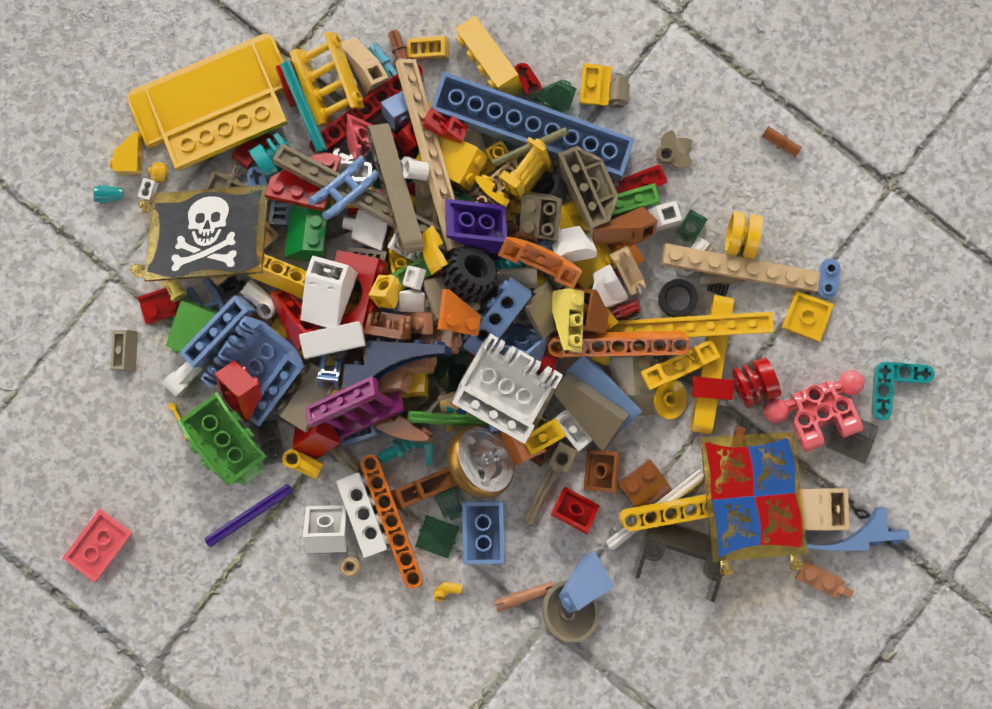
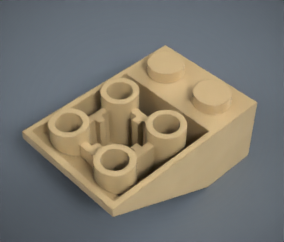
M848 488L795 489L801 513L802 530H850ZM782 511L783 518L790 519L789 517H792L789 513Z

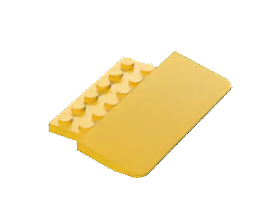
M262 34L131 90L127 96V101L147 148L150 149L165 142L173 165L179 171L287 125L288 122L276 94L283 92V87L275 66L280 65L284 61L274 38L269 34Z

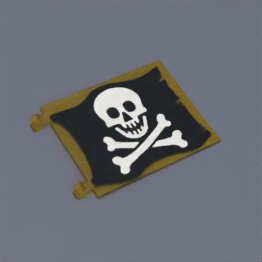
M268 184L156 193L153 196V201L139 200L138 207L141 208L142 212L152 211L145 265L132 264L130 272L134 273L135 277L144 276L145 282L262 274L269 199L265 198V192Z

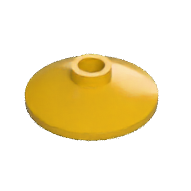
M674 380L656 389L654 406L661 417L675 419L683 413L687 404V392L680 381Z

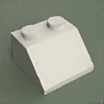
M345 505L306 506L303 531L305 553L346 552L348 534Z

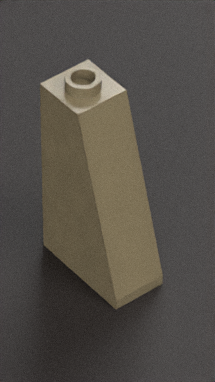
M571 372L565 377L562 376L557 389L553 393L602 451L611 443L629 416V413Z

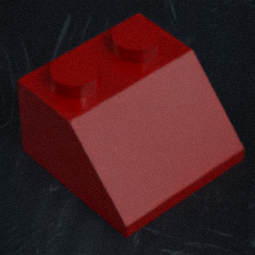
M234 360L216 372L215 377L222 399L247 422L250 420L262 397L261 383L256 377L252 378L244 365L240 366Z

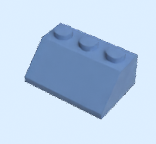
M505 501L462 502L463 564H505Z

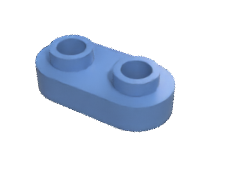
M827 259L819 266L820 278L817 294L822 299H830L838 292L841 267L834 259ZM829 265L833 266V272L828 271ZM826 285H829L831 287L830 292H827L825 290Z

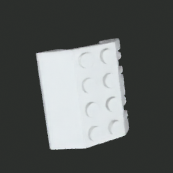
M490 333L478 349L459 383L452 404L525 444L535 426L532 424L551 389H556L562 374L556 370L551 373L552 368L549 366L544 369L540 376L535 374L540 368L541 362L536 360L533 363L534 358L521 350L515 353L516 348L514 346H511L503 356L499 352L503 349L505 341L500 340L497 343L498 337Z

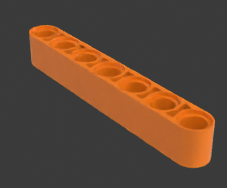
M683 331L606 332V334L583 332L581 353L563 350L562 346L560 348L553 347L552 343H561L559 333L551 335L548 342V352L555 357L682 355L687 353L690 348L689 337ZM640 340L644 344L638 347L634 345V342ZM657 340L665 342L662 346H656L654 343ZM677 340H684L685 344L677 346L675 342ZM595 341H600L603 343V345L601 347H595L593 343ZM622 341L624 344L621 347H616L613 343Z
M366 455L361 460V468L403 581L407 587L417 588L423 581V574L382 464L377 456ZM369 458H373L376 461V466L372 470L368 469L365 464ZM376 477H380L383 480V486L380 489L373 486L372 482ZM387 496L390 499L389 507L385 508L380 505L381 497ZM390 515L397 518L398 522L394 527L387 524V518ZM399 534L404 537L405 542L403 545L395 544V535ZM403 554H409L412 557L410 564L402 563L401 556ZM416 573L419 576V582L416 584L410 583L408 575Z

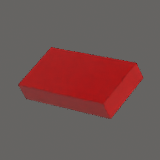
M693 377L691 397L733 400L734 380Z

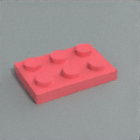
M99 509L62 559L95 583L132 536L133 532L103 509Z

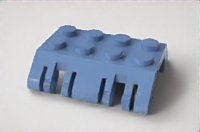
M244 316L235 328V331L244 337L231 334L228 338L229 340L226 341L218 355L214 358L215 363L220 366L209 365L208 370L204 372L201 379L209 387L213 388L218 384L215 377L216 372L234 360L240 366L244 365L252 378L256 377L261 383L262 397L250 418L257 426H261L301 372L304 364L296 347L265 322Z

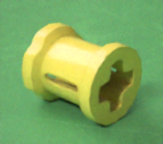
M168 278L162 283V286L167 288L172 302H176L188 294L182 288L179 282L180 278Z

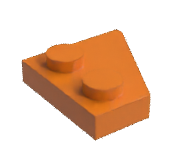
M443 289L437 329L478 336L481 315L451 290Z

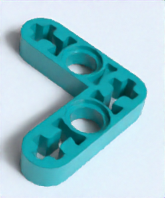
M881 362L877 364L874 368L871 408L873 417L877 420H886L891 416L894 381L929 383L935 376L933 368L928 365ZM885 366L889 373L885 374L884 380H889V383H878V379H883V373L879 370ZM902 367H906L909 370L907 378H902L899 375V370ZM924 369L926 373H929V377H925V380L923 376H914L915 372H922ZM881 385L886 386L888 389V394L885 397H881L878 394V388ZM877 399L887 400V403H883V409L886 410V414H883L882 417L880 413H877V409L881 408V402L877 403Z

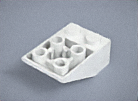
M312 256L305 275L301 320L326 328L339 326L358 272L349 265Z

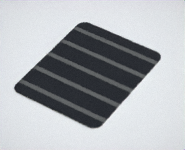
M730 284L708 285L707 291L726 296Z

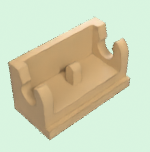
M628 246L609 255L626 290L631 295L636 293L637 287H646L645 280Z

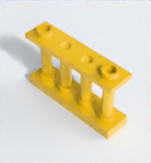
M328 31L324 32L327 42L311 51L294 49L289 52L316 124L322 127H327L332 123V114L349 105L351 108H364L363 97L356 86L342 47V40L337 33ZM330 49L333 61L313 70L311 59ZM336 68L340 79L320 89L317 81L318 78ZM343 87L347 98L327 108L324 96Z
M530 137L527 139L530 151L517 169L510 174L504 170L499 176L510 199L516 200L517 205L522 203V194L531 192L545 172L555 173L545 148L546 145L537 138L536 140Z

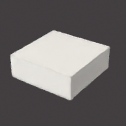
M408 265L403 286L421 290L426 270Z

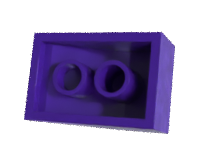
M446 199V237L469 247L476 246L477 249L484 250L483 252L499 253L507 237L506 206Z

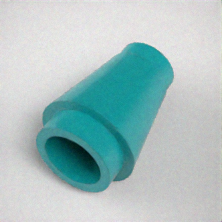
M101 184L93 187L94 202H99V204L123 200L124 198L123 188Z

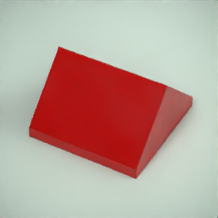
M325 422L313 428L310 427L307 433L295 426L292 449L317 459L342 442L333 426Z
M564 486L550 515L587 535L600 505Z

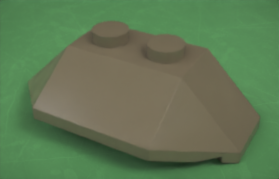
M578 146L558 153L563 180L580 217L590 229L609 222L618 199V194L603 160Z
M640 340L634 342V345L638 347L644 344ZM653 355L611 356L612 381L642 410L638 416L654 415L655 389L649 391L640 373L654 366Z

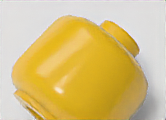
M153 162L151 167H148L147 175H150V180L161 183L165 182L168 175V167L165 163Z

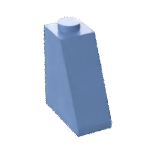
M595 551L582 556L559 593L561 604L568 613L578 611L614 588Z

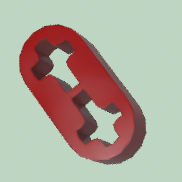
M517 64L514 69L518 74L519 69L527 70L526 80L522 75L519 76L524 94L530 99L538 98L542 93L540 81L528 64ZM529 82L533 87H538L536 89L537 93L534 94L533 91L530 93L528 92L530 89L528 85Z

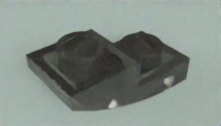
M277 419L265 421L261 426H257L259 443L261 444L262 451L267 456L264 458V464L283 462L284 450Z

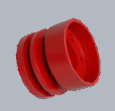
M766 357L752 362V372L746 364L741 366V370L738 367L732 369L734 387L747 409L754 406L753 401L756 405L761 404L760 394L767 401L781 396L778 378Z

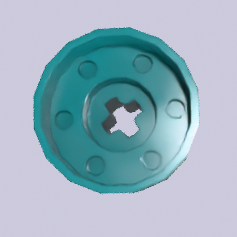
M278 132L274 134L278 141L277 144L274 145L270 138L267 139L270 147L268 150L259 144L249 151L268 181L270 177L281 172L283 169L272 163V159L282 143L291 147L287 140L280 136Z

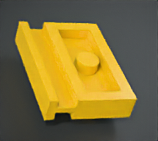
M583 63L579 104L608 107L612 66Z

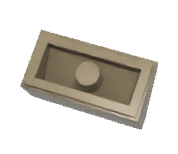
M113 330L111 370H136L137 331Z

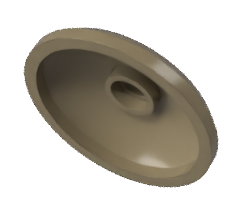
M562 581L552 586L544 597L542 604L543 620L547 629L557 639L567 643L580 642L587 639L597 626L599 619L598 604L595 599L578 611L568 613L562 606L559 593L567 582Z

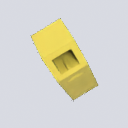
M567 288L553 291L552 314L563 350L582 352L584 291Z

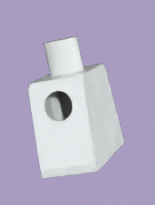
M358 210L356 219L344 217L342 228L352 230L351 238L353 241L373 250L384 251L390 225L362 210Z

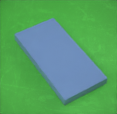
M581 356L562 375L565 377L571 372L629 413L617 434L642 412L589 356Z

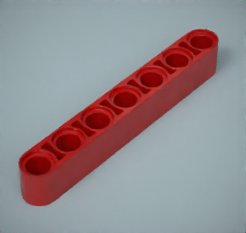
M417 64L418 69H419V73H420V76H421V80H422V82H423V79H424L423 70H422L421 66H420L419 64ZM398 73L363 99L364 108H372L370 114H363V108H351L320 132L327 147L326 153L332 152L334 148H337L347 140V114L370 123L382 114L381 102L378 101L380 95H387L390 98L403 91V89L395 90L393 88L396 83H401ZM333 131L340 132L338 138L333 139L330 137ZM310 140L309 147L315 155L317 152L312 140Z

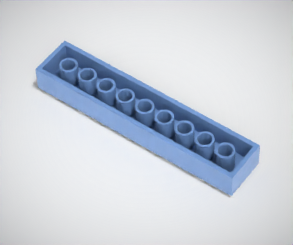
M447 72L442 74L431 108H434L446 118H450L453 115L467 125L470 130L519 147L528 144L527 139L529 137L533 140H536V138L540 139L566 127L569 135L546 144L545 148L549 157L559 160L558 153L578 146L601 158L610 178L619 181L623 176L635 140L632 137Z

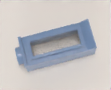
M346 350L322 355L317 376L318 388L322 389L323 381L334 382V390L339 391Z

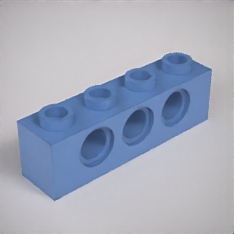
M512 277L508 281L504 280L498 288L500 292L496 297L492 296L489 299L484 313H479L481 315L479 331L486 330L488 335L486 337L463 334L462 347L473 355H476L478 349L490 333L498 337L499 340L532 296L529 289ZM509 297L513 302L510 305H504L502 300ZM492 314H499L501 316L498 321H491L489 319Z
M234 295L179 353L192 368L203 367L229 340L230 335L236 333L235 328L243 317H251L257 310L244 296Z

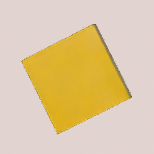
M796 290L781 329L819 343L834 304Z

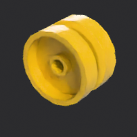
M732 212L725 239L726 255L736 256L741 249L743 258H755L762 233L763 218L761 215L751 214L746 221L744 212Z

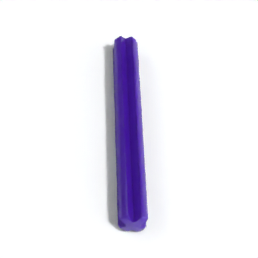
M289 484L284 485L204 539L209 547L214 546L293 493Z

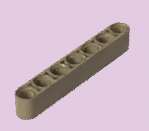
M388 123L367 126L369 144L377 172L381 175L379 179L401 254L422 251L423 239L403 176V170Z

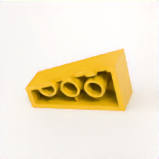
M476 16L455 28L458 35L455 38L458 44L466 48L467 56L471 62L474 61L476 63L479 73L482 77L486 78L490 88L515 97L523 92L518 73Z

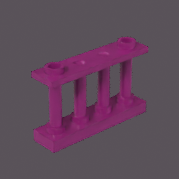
M373 376L305 407L308 426L313 428L325 422L334 427L340 439L404 411L401 392L398 391L389 396L381 394L378 389L377 378ZM374 399L377 400L376 402H374V403H372V404H369V403H368V402H370V401H372V400H374ZM357 407L361 408L354 412L351 411L352 409H355ZM339 415H343V416H344V417H341V418H339V419H336V418H335V417H337V416H339Z

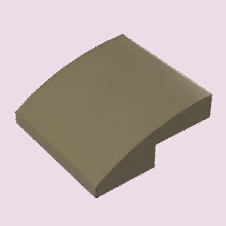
M545 280L538 288L532 291L534 296L524 305V309L538 337L545 339L556 327L552 314V294L554 290L549 280Z

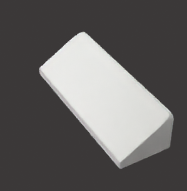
M360 322L299 334L305 359L366 346L364 330Z

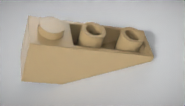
M356 37L342 42L347 61L366 95L371 94L388 80L389 77L380 61Z

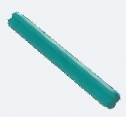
M290 61L282 62L280 67L317 153L325 152L327 147Z

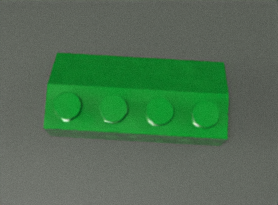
M331 195L329 197L325 211L330 209L331 207ZM291 204L284 259L311 261L312 256L325 259L330 219L325 220L323 218V211Z

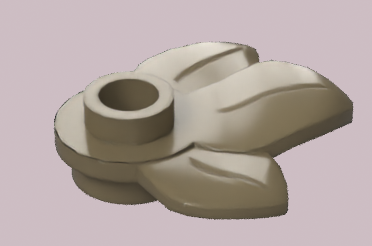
M673 130L666 132L661 138V146L656 151L657 161L662 165L671 164L676 168L689 166L693 161L686 154L691 147L692 140L688 138L676 139ZM667 152L669 154V158H663L662 153Z

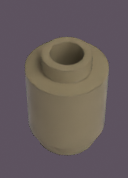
M614 77L610 83L609 103L614 108H623L624 105L628 104L630 84L627 78Z

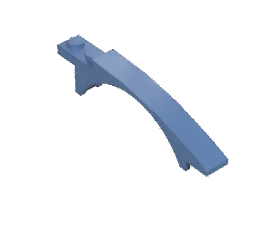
M875 507L865 524L849 537L829 544H808L802 542V547L829 551H869V542L871 546L883 545V541H890L891 544H901L903 539L910 538L909 531L907 530L888 531L886 508ZM770 520V525L763 531L765 539L767 538L765 534L773 531L775 528V523Z

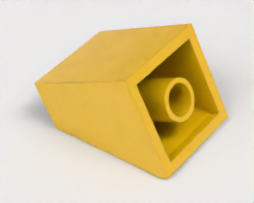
M437 135L451 185L470 192L476 182V175L480 174L489 156L478 147L465 141L457 143ZM419 151L415 160L423 162Z

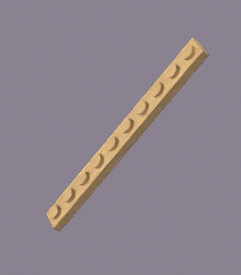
M398 59L395 64L423 162L429 164L427 179L447 251H455L459 247L463 248L464 245L446 237L445 200H455L438 137L422 126L426 113L430 108L416 59Z

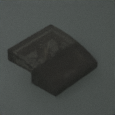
M860 419L863 431L842 438L834 424V430L826 447L865 464L874 443L878 426Z

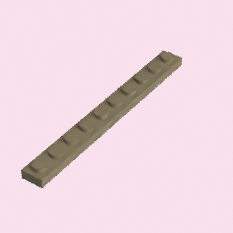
M283 143L272 159V163L321 189L340 175V173ZM345 182L336 188L343 197L352 191ZM367 189L350 203L393 226L385 197ZM415 214L421 234L429 227L434 226L443 242L439 247L440 251L450 257L454 251H447L441 227Z

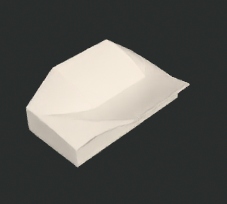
M580 226L561 229L559 240L552 245L553 252L570 262L597 257V251L592 238L587 236Z
M610 264L592 274L594 277L592 289L598 291L605 307L611 308L629 299Z
M567 409L556 417L566 433L565 437L577 451H580L592 441Z

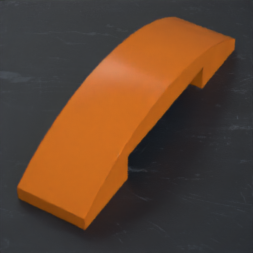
M506 237L498 253V256L516 264L519 260L555 277L554 281L572 289L582 274L580 268L564 257L522 239Z

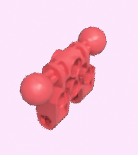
M849 370L839 377L838 382L832 383L829 380L818 385H812L807 389L791 394V399L786 401L774 398L765 403L763 408L764 416L772 423H781L786 420L789 412L796 410L797 415L792 428L804 452L825 445L819 426H825L829 422L835 424L842 438L863 431L858 413L851 399L838 394L857 395L864 388V378L859 372ZM809 394H816L819 399L812 400ZM836 405H843L846 410L839 411ZM817 412L826 413L827 418H820ZM801 418L806 419L808 425H801L798 420Z

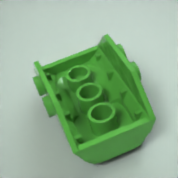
M216 392L177 422L190 442L188 446L195 454H200L203 458L201 462L208 471L211 469L227 486L231 483L245 485L264 471L263 460L267 456L253 439L255 436L253 431L248 426L244 427L240 422L242 417L236 410L232 411L218 392Z

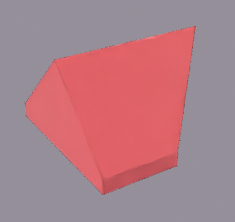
M347 114V148L354 160L360 155L365 158L371 151L367 136V126L372 124Z

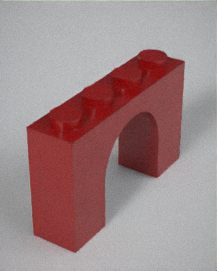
M337 250L334 262L349 265L357 271V278L362 285V298L359 305L352 312L343 314L340 325L360 322L365 331L368 314H374L375 311H378V307L370 298L369 293L378 275H387L389 262L379 258ZM364 333L365 341H370L372 334Z

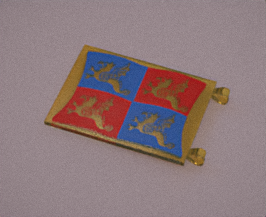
M794 432L701 437L700 443L713 562L721 561L720 574L722 576L732 575L733 570L730 560L791 556V570H801L803 562L800 555L808 554Z

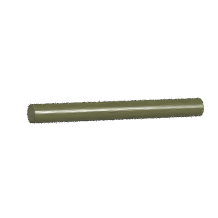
M564 127L539 140L546 145L569 135V132ZM529 144L493 159V165L497 167L530 151Z

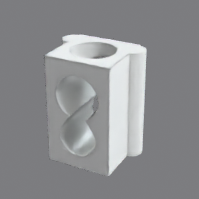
M143 178L138 198L154 202L159 183ZM151 184L150 188H148L149 195L145 196L147 185Z

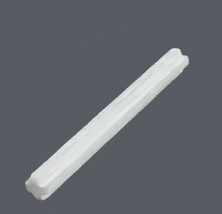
M702 470L696 471L656 503L681 499L706 480L705 473ZM648 513L646 515V520H651L653 518L654 513ZM624 527L608 539L606 544L613 551L640 530L629 531Z

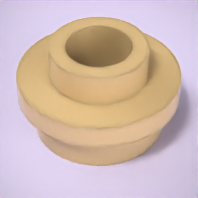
M346 557L340 564V571L346 577H354L360 571V563L354 557ZM348 563H352L354 565V569L352 571L347 569Z

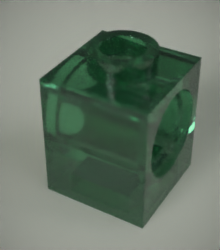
M690 209L676 231L679 234L678 237L688 243L689 241L694 242L708 219ZM686 224H694L696 227L695 232H689L686 229Z

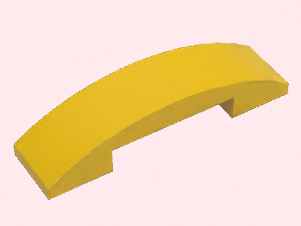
M712 339L695 346L685 354L678 355L661 364L658 363L640 373L650 391L679 379L719 359L721 356Z

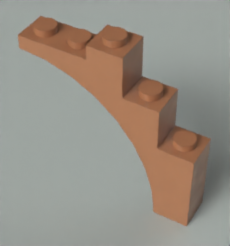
M438 324L433 326V334H422L418 339L426 341V344H433V341L445 342L446 346L452 348L451 354H458L459 347L462 344L460 333L437 329ZM437 358L421 359L395 369L378 381L379 392L381 394H394L399 391L401 394H409V389L412 385L411 374H434Z

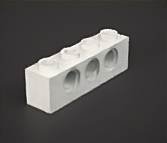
M361 472L337 480V486L363 557L366 558L387 550L390 543L386 532L383 533L380 525L383 524L379 513L376 514L373 507L375 503L372 495H369L366 488L368 484L365 476H362ZM355 489L361 490L363 494L362 499L359 501L354 500L352 497V492ZM362 508H366L370 513L367 520H363L359 516V511ZM370 527L374 528L377 532L374 539H370L366 535V530Z

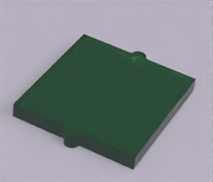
M426 515L423 526L419 529L420 534L415 547L449 558L452 547L456 544L455 539L460 527Z

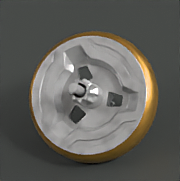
M482 425L467 426L453 436L447 450V463L456 484L464 492L478 499H491L502 494L511 484L514 474V463L502 437L498 433L490 434L489 428ZM469 449L475 452L474 456L469 453ZM478 471L483 472L482 478H480Z

